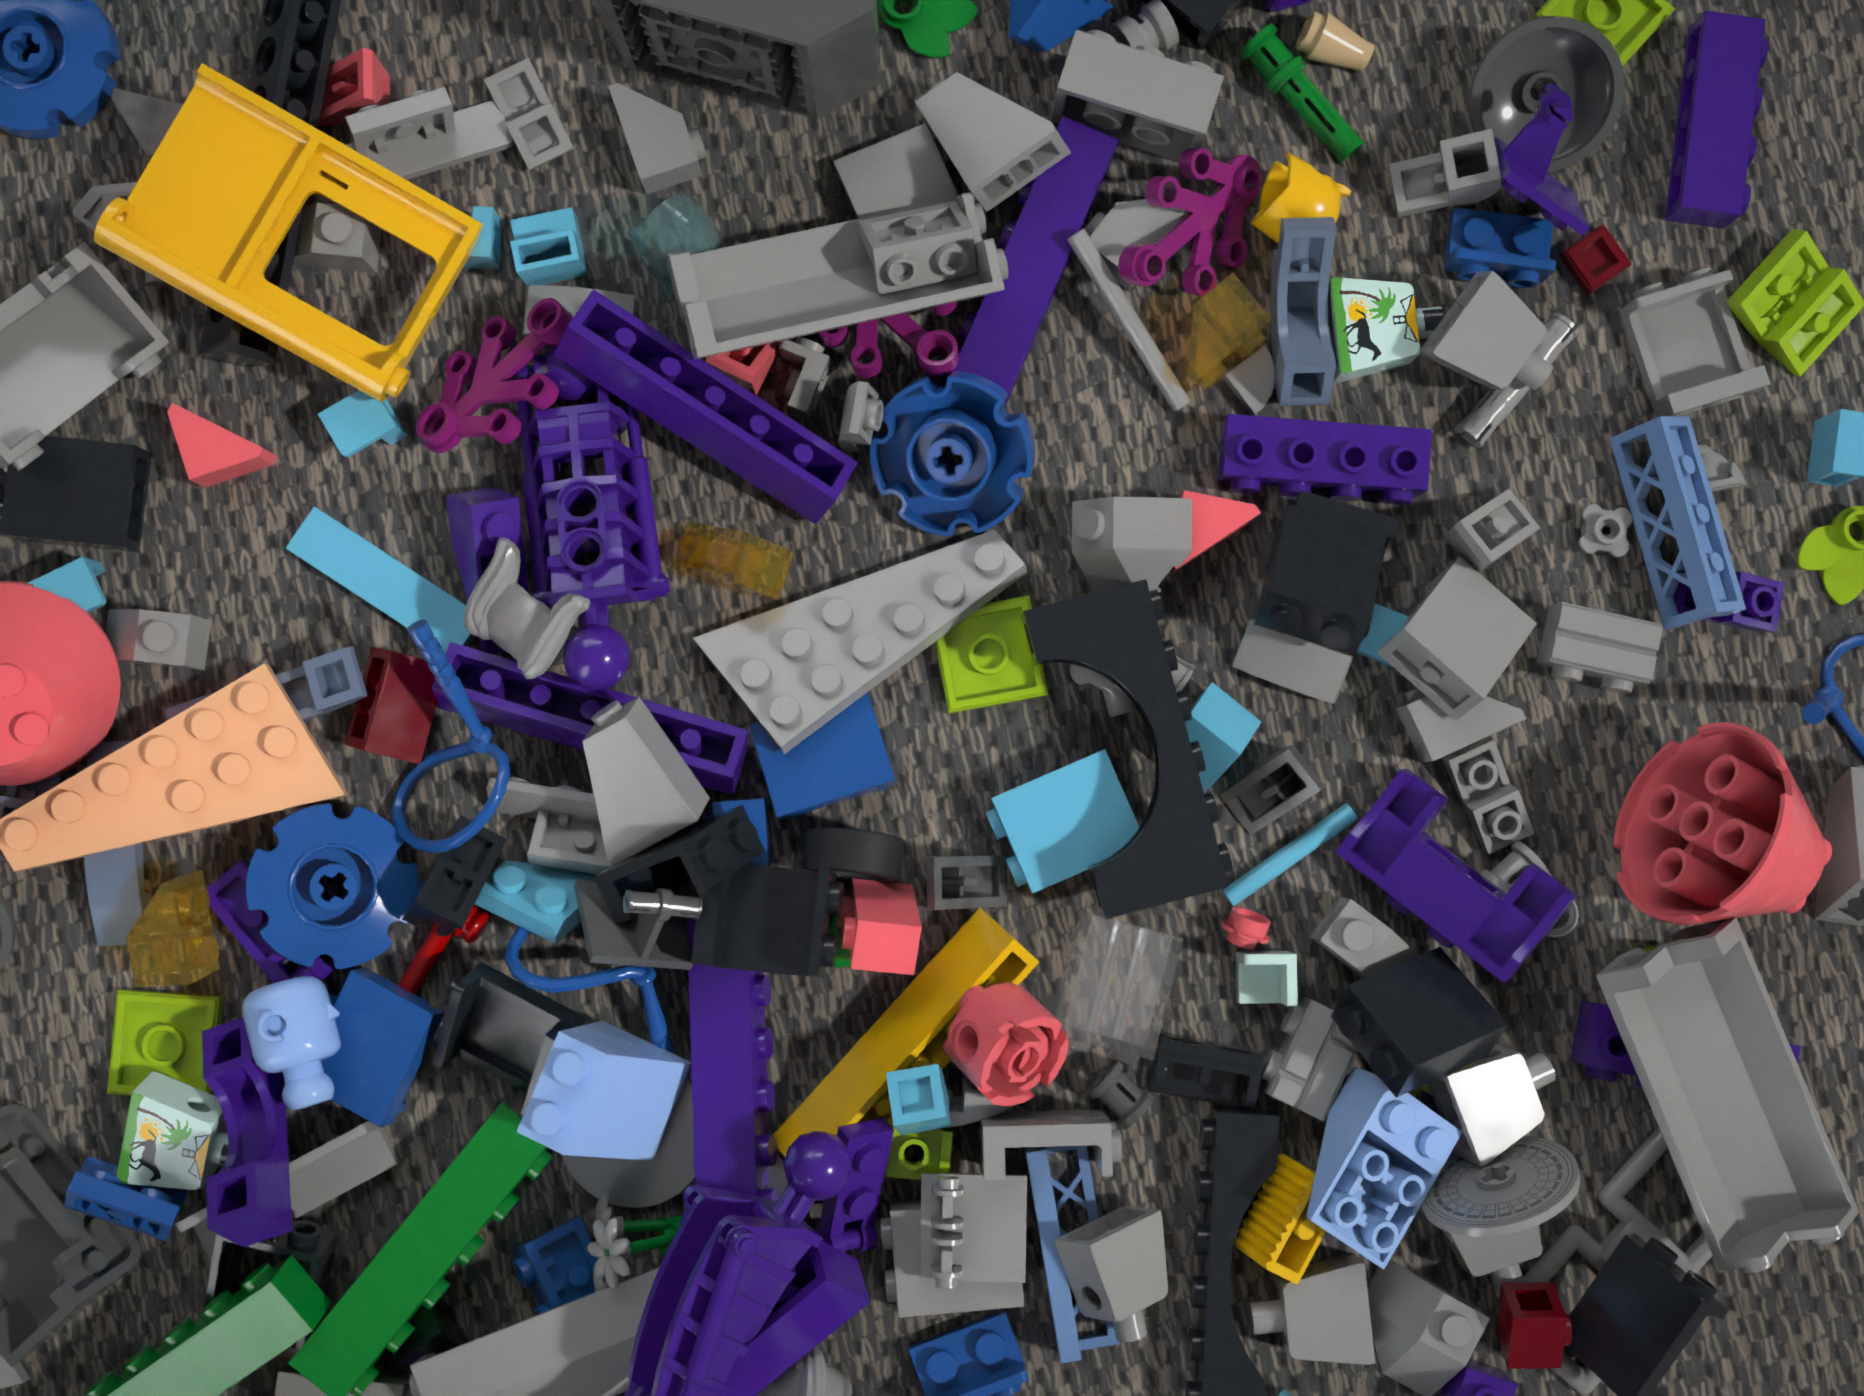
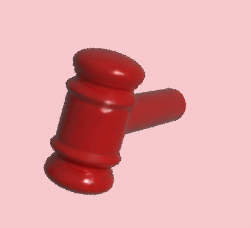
M474 905L461 930L455 928L448 936L444 937L436 935L438 925L434 924L398 985L416 995L453 933L456 937L463 936L464 941L468 944L477 941L488 926L489 914L484 911H478V907Z

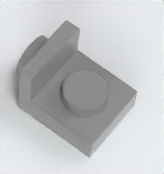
M797 337L795 343L783 340L779 345L782 358L803 366L801 371L794 369L785 388L784 398L789 399L788 408L791 415L810 422L832 369L830 357L824 354L825 348L812 340Z

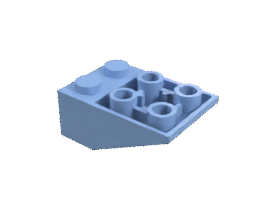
M1354 1067L1328 1112L1306 1218L1378 1267L1385 1269L1419 1210L1421 1203L1424 1201L1456 1145L1462 1131L1409 1093L1395 1097L1385 1083L1375 1074Z

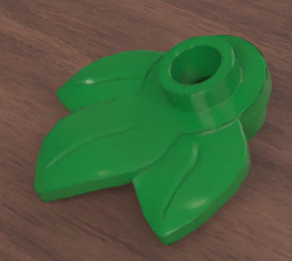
M878 0V11L882 21L889 28L902 32L909 49L918 55L932 59L948 57L950 55L948 34L967 26L978 13L977 6L971 0H905L912 5L911 11L907 14H899L894 10V5L901 0Z

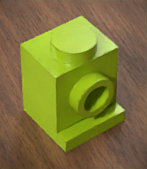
M892 1125L894 1133L886 1167V1177L921 1180L922 1173H949L953 1127L900 1135ZM912 1144L921 1146L924 1150L923 1158L917 1162L907 1160L904 1155L906 1147Z

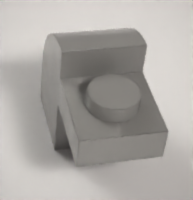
M1492 129L1441 140L1440 152L1389 164L1398 218L1447 206L1448 210H1452L1454 207L1463 208L1492 196L1501 187L1502 178Z

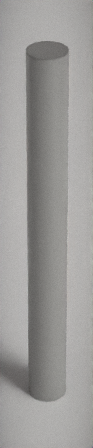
M1083 228L1067 238V241L1173 411L1179 410L1190 402L1189 397L1086 230Z

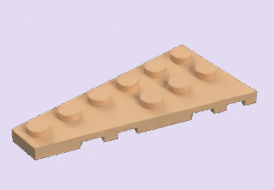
M264 663L1 818L0 849L14 871H25L95 853L125 848L147 841L190 833L349 795L270 665Z

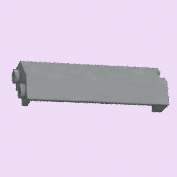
M971 192L960 194L953 199L701 253L690 254L689 251L669 256L666 260L682 325L687 327L689 346L694 360L994 294L1005 290L1003 280L1008 279V265L1004 251L1001 248L996 249L993 238L982 240L981 234L986 232L985 214L982 205L979 202L974 203ZM957 200L974 228L976 273L961 278L880 294L875 287L873 263L860 240L858 221Z
M1734 917L1681 929L1669 934L1670 943L1663 944L1652 951L1643 952L1641 948H1636L1621 954L1601 970L1596 977L1718 1269L1742 1268V1271L1745 1273H1756L1771 1267L1774 1264V1259L1789 1241L1812 1239V1242L1815 1244H1826L1840 1239L1859 1214V1210L1739 922Z
M660 1267L619 1282L615 1290L609 1287L601 1289L435 1355L432 1352L422 1356L410 1366L413 1373L409 1378L412 1395L614 1396L627 1391L630 1384L627 1373L637 1329L649 1292Z

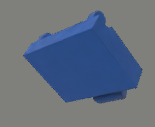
M868 692L785 755L758 721H755V724L749 725L776 817L779 821L788 818L794 819L800 817L801 814L874 791H883L888 789L887 787L897 784Z
M367 968L354 969L350 971L340 994L328 992L331 1005L340 1013L335 1020L341 1039V1048L335 1055L321 1060L324 1073L332 1079L334 1084V1095L331 1100L381 1128L393 1124L396 1115L403 1112L407 1104L404 1098L438 1026L444 1019L445 1012L428 1004V1001Z

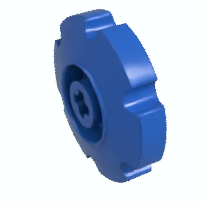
M0 0V129L24 138H54L59 136V128L63 122L72 120L79 127H82L96 117L105 107L117 84L107 74V68L112 62L120 60L121 53L119 40L111 21L93 0Z
M953 371L947 378V385L944 386L936 384L930 375H925L904 386L885 406L883 421L886 423L888 431L877 432L871 440V470L881 495L894 494L900 498L902 507L898 511V515L906 522L923 531L941 536H952L958 527V523L969 524L973 532L980 533L1000 523L1016 508L1024 494V490L1018 486L1016 479L1030 477L1035 464V442L1026 415L1022 412L1012 415L1005 410L1003 403L1008 393L1002 387L982 376L963 371ZM947 446H951L953 454L962 455L959 462H954L952 455L943 454Z
M329 803L300 809L286 816L273 826V832L278 837L277 846L272 850H263L261 848L255 850L246 878L248 909L263 910L269 917L267 924L260 929V935L280 955L306 967H311L318 956L326 954L333 958L336 969H345L368 962L386 951L393 944L392 939L387 933L389 925L395 921L408 923L402 920L419 886L416 864L413 862L402 863L397 859V850L405 841L399 837L396 828L376 813L358 806L353 807L348 817L337 818L334 816L332 806ZM338 872L344 874L345 877L342 880V885L346 889L345 894L339 896L333 893L328 899L322 897L321 894L324 887L319 882L320 878L324 874L331 878L336 876Z

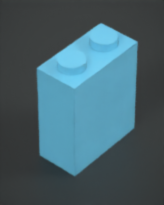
M1105 749L990 798L993 809L985 812L996 839L999 840L1006 837L1014 856L1005 860L1017 887L1027 884L1032 894L1086 871L1089 865L1110 857L1120 850L1139 828Z

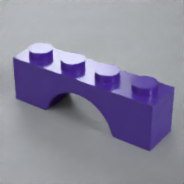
M242 1017L202 1031L203 1079L212 1089L221 1106L228 1133V1154L225 1165L218 1174L206 1177L208 1230L242 1247H246L291 1232L292 1215L286 1105L282 1098V1091L285 1086L283 1072L267 1073L256 1065Z

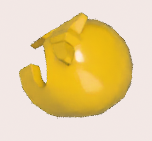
M1288 151L1285 155L1288 167L1275 161L1269 170L1262 187L1258 212L1251 221L1253 226L1277 243H1279L1282 218L1333 217L1336 223L1340 214L1341 197H1348L1352 192L1348 187L1335 182L1328 175L1319 173L1311 164Z

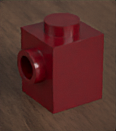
M1501 1282L1496 1335L1508 1369L1561 1368L1564 1346L1571 1345L1572 1327L1569 1315L1565 1313L1554 1282Z

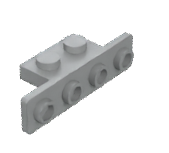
M445 87L432 91L419 90L411 93L405 99L382 106L369 105L360 109L356 114L345 117L351 143L346 146L406 180L513 147V138L505 124V118L494 100L453 112L452 103ZM316 194L319 203H334L328 198Z
M489 778L486 787L488 798L494 789L496 778ZM509 778L505 794L495 812L537 819L527 852L529 864L591 874H599L612 866L606 855L594 794L581 792L579 789L567 785H560L554 788L531 784L521 778Z

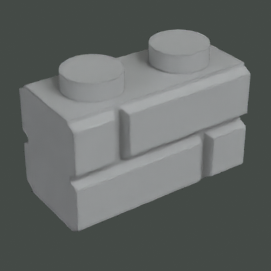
M1559 602L1548 608L1537 665L1552 668L1550 676L1556 679L1582 682L1583 675L1602 679L1600 685L1602 689L1619 693H1632L1633 686L1648 685L1653 680L1657 660L1656 652L1659 650L1663 627L1662 624Z
M1304 996L1300 1005L1290 1006L1281 1024V1031L1287 1034L1279 1051L1270 1050L1265 1057L1261 1072V1079L1265 1081L1261 1090L1321 1121H1325L1357 1049L1341 1033L1338 1025L1331 1018L1334 1010Z

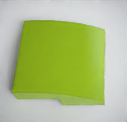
M1792 229L1726 301L1754 339L1795 376L1799 377L1804 374L1864 307V300L1845 269L1829 267L1809 233L1805 230Z

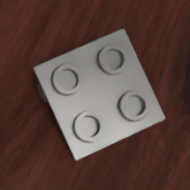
M922 1173L919 1281H935L936 1287L945 1289L956 1288L957 1282L1025 1283L1027 1175H1005L1006 1181H984L983 1174Z

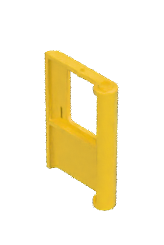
M202 63L197 70V79L192 91L128 199L125 200L117 197L102 213L94 231V241L101 247L372 398L383 402L388 395L397 398L404 389L411 373L405 368L476 246L483 229V224ZM320 194L436 261L437 266L432 277L392 344L384 346L265 279L264 273L310 195Z

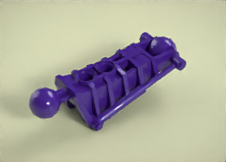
M552 344L545 354L533 357L534 365L530 366L527 363L510 380L529 379L534 374L542 373L557 384L559 388L558 398L561 400L579 402L592 397L597 391L598 403L553 408L552 404L546 409L537 408L531 417L529 401L517 402L518 419L522 425L520 435L525 472L522 473V482L536 587L532 593L534 598L544 603L550 609L553 608L561 597L568 593L578 594L590 600L589 609L578 616L579 629L566 642L563 663L566 673L576 684L588 689L604 690L616 685L628 670L630 661V650L627 640L619 631L610 627L608 606L653 601L657 597L668 596V592H671L670 578L666 577L661 569L648 458L643 456L638 410L625 401V410L616 406L613 400V393L555 357L554 353L558 345ZM626 430L628 431L630 448L620 443L619 435ZM534 440L540 442V446L537 448L536 452ZM604 458L606 475L586 476L584 460ZM572 462L573 478L564 479L562 463ZM628 472L630 477V484L625 481L624 476ZM581 505H595L593 511L587 516H573L576 509ZM633 511L635 522H633L629 518V513H632ZM638 549L640 561L634 557V552ZM596 551L600 553L598 559L590 565L580 566L577 564L580 557L587 552Z
M812 1131L800 1135L788 1147L783 1161L788 1184L777 1202L771 1198L701 1186L699 1184L691 1185L685 1190L683 1194L685 1210L679 1228L654 1279L639 1322L627 1373L630 1384L625 1396L726 1395L729 1389L726 1380L737 1356L745 1357L750 1348L747 1343L760 1331L788 1283L790 1284L796 1275L795 1266L811 1246L818 1248L823 1239L803 1219L815 1200L823 1201L836 1196L848 1183L852 1172L850 1152L837 1135L823 1131Z

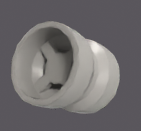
M1151 0L1141 6L1140 13L1135 18L1124 16L1112 23L1110 27L1111 34L1117 43L1133 48L1144 45L1163 52L1179 43V33L1168 9L1160 0Z

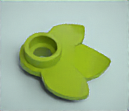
M1851 506L1843 509L1834 517L1831 525L1811 530L1804 538L1798 550V568L1807 571H1821V579L1829 598L1837 605H1845L1851 602L1864 589V506ZM1851 523L1858 524L1862 529V537L1859 541L1854 540L1850 535L1849 526Z

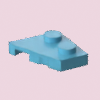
M506 860L489 874L475 905L556 944L581 922L574 888L577 879L595 881L593 877L597 874Z

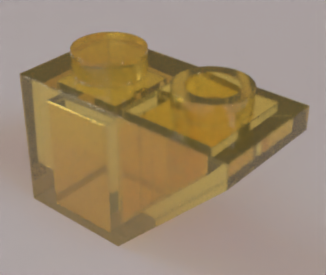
M1234 273L1197 301L1188 315L1182 387L1187 393L1198 384L1204 390H1207L1228 372V369L1223 365L1236 353H1239L1245 359L1267 340L1262 332L1265 331L1272 318Z
M687 522L684 534L677 546V556L672 569L750 595L779 600L794 552L748 532Z
M192 870L162 883L126 936L135 987L190 985L220 969L218 961L219 947L214 938L209 910L210 896L205 887L203 870Z

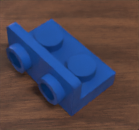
M1454 207L1450 212L1444 270L1458 272V279L1469 282L1476 272L1493 271L1501 278H1507L1509 286L1534 288L1538 286V282L1543 283L1555 272L1556 261L1549 260L1553 225L1542 218Z
M94 1157L86 1158L80 1172H75L67 1189L64 1207L167 1241L184 1203L187 1191L176 1188L122 1184L121 1180L116 1177L117 1165Z
M575 1216L530 1241H522L513 1246L517 1259L512 1261L513 1269L523 1288L528 1289L531 1287L539 1305L534 1309L535 1315L594 1293V1265L599 1258L590 1255L587 1250L588 1244L592 1241L580 1216Z
M1005 1309L908 1346L925 1396H1011L1021 1390V1383L1029 1380L1024 1359Z

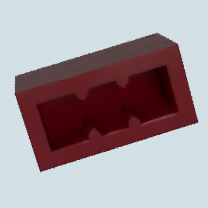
M371 646L362 677L367 696L355 702L344 745L416 764L421 763L437 706V699L432 690L435 675L432 674L427 665L428 663L424 659Z

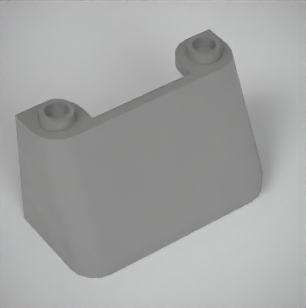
M85 242L66 254L61 262L44 271L31 283L0 304V468L2 469L11 463L18 471L24 468L44 452L37 443L44 439L46 435L130 372L137 379L144 376L162 362L156 353L170 343Z

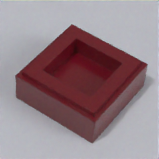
M1604 224L1559 254V257L1586 295H1589L1632 265Z

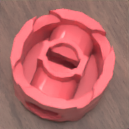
M1006 982L991 985L986 989L978 985L970 988L963 994L960 1000L961 1009L949 1027L948 1037L943 1044L944 1054L992 1104L1008 1107L1024 1103L1033 1098L1035 1095L1030 1089L1039 1082L1047 1087L1057 1076L1065 1062L1069 1040L1067 1033L1061 1029L1063 1025L1022 985Z

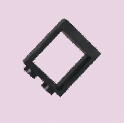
M292 1221L291 1232L246 1246L286 1257L292 1255L295 1259L310 1262L309 1276L327 1296L338 1232L321 1228L318 1224L311 1221ZM218 1234L215 1237L204 1308L225 1290H229L232 1295L236 1294L244 1247ZM323 1317L312 1332L269 1360V1362L292 1367L288 1363L322 1323Z

